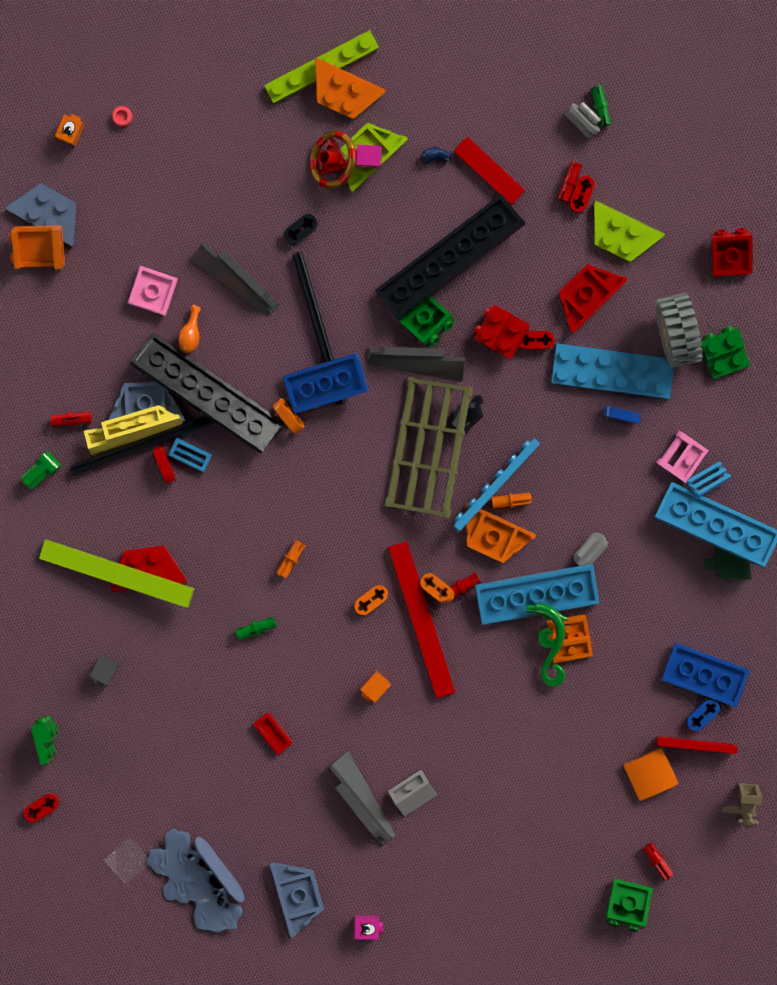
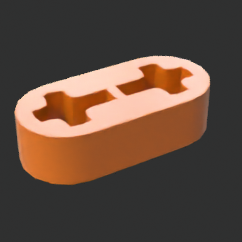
M280 398L273 404L274 410L293 433L297 434L305 427L302 420L297 414L293 413V409L284 399Z
M432 573L425 574L421 578V587L442 604L452 602L454 591ZM429 580L436 585L434 588L427 584ZM442 590L447 593V597L442 596L439 591Z
M376 585L356 600L354 605L356 612L360 615L370 613L387 599V589L382 585ZM375 589L379 591L384 590L383 599L378 597L374 601L372 600V597L376 594ZM368 600L371 601V603L367 605V611H365L364 609H358V607L360 606V601H362L363 603H365Z

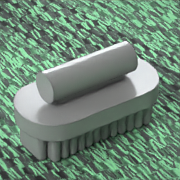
M584 102L580 106L574 103L569 106V110L565 113L566 117L584 133L585 137L591 138L594 134H598L600 128L597 124L601 119Z
M598 532L591 534L574 554L575 563L579 566L594 564L593 562L597 560L596 558L608 547L606 538Z

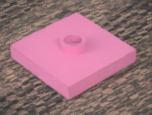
M140 266L128 304L166 316L178 278Z

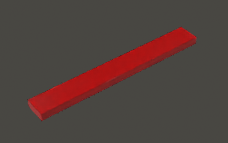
M405 541L389 546L392 561L436 698L455 693L408 542Z

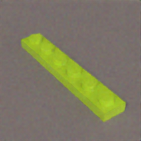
M369 30L317 58L342 69L379 49V46ZM315 59L264 85L273 104L316 82Z

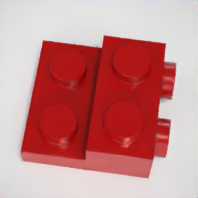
M737 228L735 232L727 233L725 229L715 230L714 234H710L713 277L753 274V235L750 231H747L746 228Z
M493 305L492 308L488 307L485 311L484 318L486 319L484 323L476 327L474 331L476 337L474 339L478 343L512 360L531 325L510 312Z

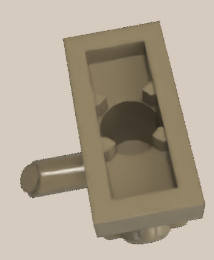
M738 783L741 807L726 806L722 810L723 813L741 816L742 819H739L738 822L743 824L748 830L750 827L758 825V821L754 820L753 817L756 816V806L762 803V795L759 785Z

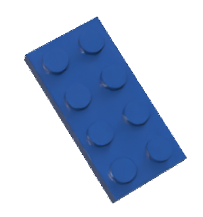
M358 353L283 376L294 414L369 391Z
M674 642L661 680L737 707L750 670Z

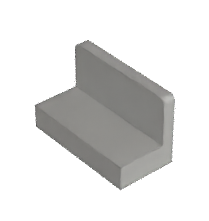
M419 770L388 791L395 805L404 816L437 796L436 791L422 770Z

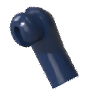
M434 146L422 152L421 160L426 164L430 163L431 159L434 158L448 162L451 153Z

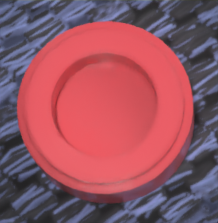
M125 106L115 108L112 113V119L119 127H126L132 122V113Z

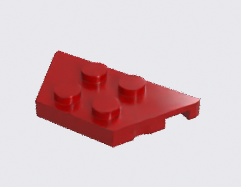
M587 264L558 292L570 331L574 333L628 279Z
M165 545L125 550L120 562L122 565L180 584L188 583L187 578L183 575ZM114 583L111 587V592L132 590Z

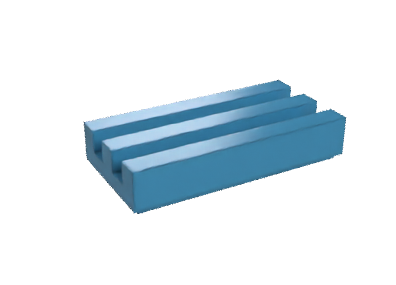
M176 438L168 456L203 473L212 458V454L179 438ZM178 443L207 456L204 460L177 447ZM175 450L203 463V466H198L175 455Z
M719 461L688 479L687 484L699 498L730 480L731 475L726 473L727 470L725 467H722ZM720 475L723 476L722 478L716 480L715 482L698 491L699 487L709 483L710 481H712Z

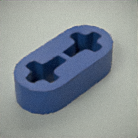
M605 406L602 416L639 424L642 414Z
M713 699L704 700L688 715L686 719L688 727L694 731L703 729L719 713V704ZM714 703V712L708 711L704 715L703 713L707 710L706 704L712 705ZM702 715L703 717L699 720L700 725L692 726L693 721L691 719L693 717L697 719Z

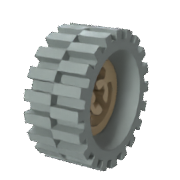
M687 293L656 299L655 313L657 325L669 366L675 368L702 361L703 352L700 331L698 330V322L695 318L692 302Z

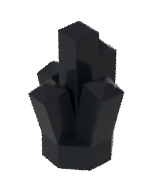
M475 395L469 403L464 428L465 434L484 417L480 406L483 399L480 395ZM461 404L457 405L455 414L449 422L455 428L457 427Z

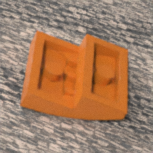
M586 615L566 617L568 621H563L565 625L564 641L553 662L558 663L592 657L593 653ZM552 620L546 621L547 628L552 629V631L554 632L553 635L549 636V638L555 639V625L552 622Z
M663 748L646 753L642 757L626 762L623 765L640 801L679 784Z

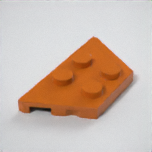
M315 59L316 102L354 119L386 92L385 89L321 59Z
M482 509L466 524L467 547L502 563L536 537V534Z

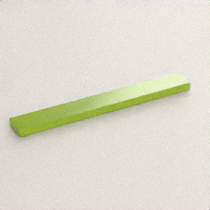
M50 540L44 541L39 557L41 560L186 608L190 605L195 589Z

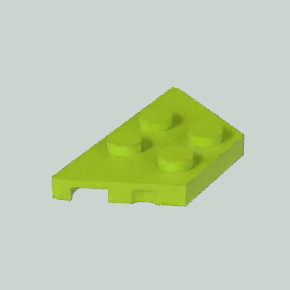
M366 123L351 140L356 150L357 145L382 146V165L408 141V138ZM344 144L341 150L349 161L348 148ZM355 164L354 171L348 179L351 192L353 193L377 169L357 168Z
M598 201L594 203V245L619 258L631 262L664 236V233Z

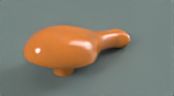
M196 305L190 307V319L179 333V346L185 354L195 351L200 340L197 319L201 308Z

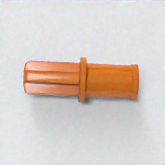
M509 493V495L492 496L493 509L502 507L513 508V506L529 505L532 503L530 493L513 495Z
M296 539L294 540L287 555L284 554L285 558L276 572L279 576L287 578L294 564L298 563L297 560L306 545Z

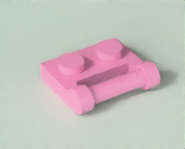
M678 430L675 434L676 438L663 457L657 460L656 464L686 483L709 450ZM683 441L686 442L688 445L674 465L668 464Z

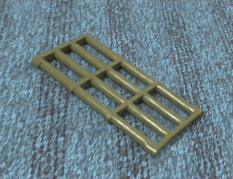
M407 377V391L402 418L399 421V435L395 457L392 459L393 468L384 506L450 518L451 499L455 477L458 475V461L463 435H465L464 428L473 388L471 386H457ZM416 383L426 385L419 423L409 422ZM434 386L445 388L438 426L427 425ZM453 389L463 391L456 429L446 428ZM408 426L419 427L412 462L402 461ZM426 429L437 430L431 466L420 464ZM445 432L455 434L449 469L438 467ZM401 465L411 466L405 505L394 503ZM419 468L430 470L423 508L412 507ZM438 471L448 473L441 512L431 510Z

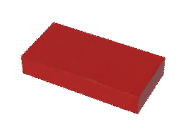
M269 711L253 723L254 727L277 755L293 743Z

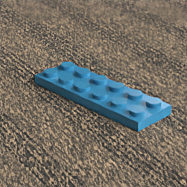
M556 344L551 383L670 399L674 368L669 366L666 358Z
M671 482L654 518L765 569L777 544V529L704 496L698 498L693 491Z
M593 564L475 585L482 625L534 616L536 613L526 612V605H536V603L550 605L557 611L600 604Z

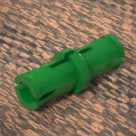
M598 85L599 94L597 93L596 86L591 87L595 103L593 108L601 119L599 127H604L603 118H605L606 126L611 125L607 108L609 103L606 102L603 85Z
M274 616L257 622L256 620L252 621V624L237 628L236 633L239 641L254 635L260 636L265 631L277 628Z

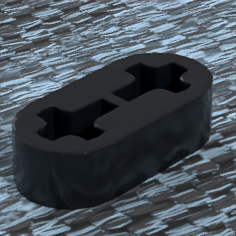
M305 214L285 230V241L290 245L300 243L316 230L318 225L316 218L311 214ZM305 219L314 220L312 228L306 227L303 230L301 229L305 225ZM297 230L301 231L296 235L297 240L288 239L290 231L293 233Z

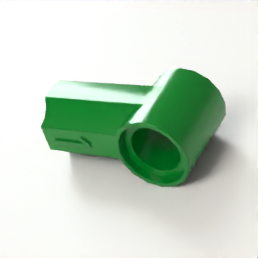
M49 451L42 454L35 461L36 464L20 477L31 490L37 487L46 477L53 475L62 466Z

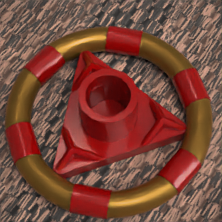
M330 131L322 135L315 142L310 155V171L314 180L320 186L326 189L340 187L352 175L357 158L356 149L351 138L341 131ZM332 138H337L345 142L348 148L349 161L342 152L336 140ZM329 140L326 150H322L319 153L321 147ZM317 157H318V162H319V164H321L320 169H319V172H318ZM345 170L335 181H328L321 177Z

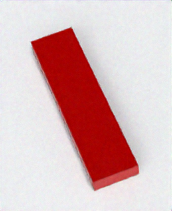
M468 136L454 150L499 195L502 194L511 206L525 192V189Z
M657 736L655 741L657 746L732 754H737L738 750L735 744L664 736Z

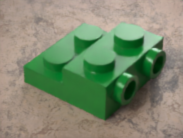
M430 297L399 322L428 348L430 345L435 346L440 340L439 336L444 331L448 332L451 330L455 319L433 297Z
M733 326L721 329L722 334L715 336L714 333L702 336L701 348L712 379L750 366L744 349L745 345L738 328L733 329Z
M50 715L38 718V720H35V724L31 726L40 765L48 764L56 755L54 743L51 744V742L57 738L59 729L57 723L53 722V719L50 718Z
M614 878L604 920L609 921L608 925L620 927V924L628 926L627 929L630 931L639 932L640 929L643 930L646 927L653 888Z

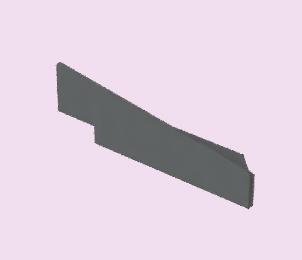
M203 242L191 257L192 263L266 315H270L280 305L226 251L223 250L217 255Z

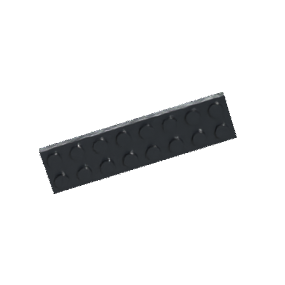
M500 194L379 286L375 292L396 319L400 321L526 224L504 196Z
M152 332L130 361V365L260 454H262L284 423L281 419L154 332Z

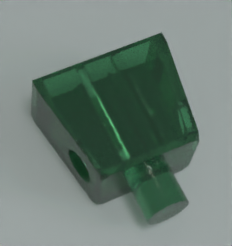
M720 548L714 549V558L703 559L704 570H716V577L751 580L750 562Z

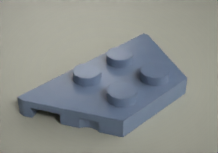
M40 183L6 207V210L35 226L62 225L63 242L74 247L77 204Z
M157 382L124 383L108 420L158 405L174 415H179L181 421H185V417L170 391Z
M272 862L270 863L271 871L289 934L292 938L324 910L323 902L312 869Z

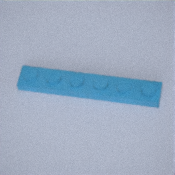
M535 438L531 442L527 440L520 448L522 452L517 457L514 454L507 462L509 466L506 470L500 469L493 477L495 479L494 483L491 486L487 483L480 491L482 496L478 500L473 498L466 506L469 510L464 515L460 513L453 520L455 523L453 529L459 533L537 449L540 443Z

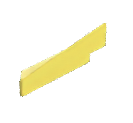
M158 405L101 422L103 428L86 430L84 435L91 455L97 456L182 424L179 415H174Z

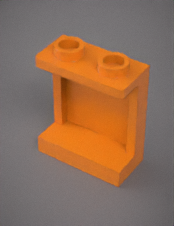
M62 225L16 226L9 233V244L13 246V252L10 253L11 264H14L15 270H19L20 267L54 266V269H62L64 267L65 255Z

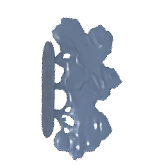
M175 828L164 836L166 849H151L147 858L148 865L156 874L169 877L168 882L163 886L164 900L173 901L176 899L184 904L194 901L196 909L193 917L197 929L210 930L217 933L225 929L228 931L236 930V921L242 916L243 910L238 904L229 902L228 894L235 901L241 903L245 899L242 888L203 838H195L194 843L197 851H193L190 847L189 834L183 831L178 832ZM189 854L194 855L190 859L187 857ZM200 858L203 859L210 870H206L199 865ZM211 875H215L223 886L222 889H216L210 884L209 878ZM223 894L222 898L224 899L222 906L217 903L218 897ZM226 903L229 904V908L227 909L225 908Z

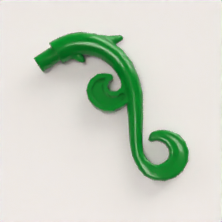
M536 603V605H526L527 613L542 615L545 620L548 617L555 625V639L549 638L554 633L552 629L544 628L539 632L538 641L543 647L551 648L541 668V679L546 685L557 687L565 680L564 669L560 665H552V668L557 671V676L550 678L547 675V668L562 647L565 637L563 621H568V618L547 604Z

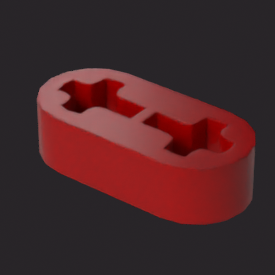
M590 176L580 177L574 188L569 207L575 213L583 212L589 203L595 186L594 180ZM588 180L591 188H587L585 193H582L583 186L580 182ZM580 195L583 196L581 203L584 204V206H580L577 209L575 208L576 204L573 203V200L577 201Z
M528 331L526 333L527 337L534 338V342H528L527 346H524V343L521 342L519 347L522 349H549L554 344L555 339L549 331ZM544 335H547V338H551V342H548L547 346H545L543 342H537V338H543Z
M163 446L153 449L166 484L176 481Z
M48 793L29 804L24 810L25 819L29 822H36L50 814L59 806V797L54 793ZM47 798L55 800L53 803L54 807L48 805L44 808L43 804L47 802ZM39 807L40 811L36 814L37 817H30V808L35 810Z

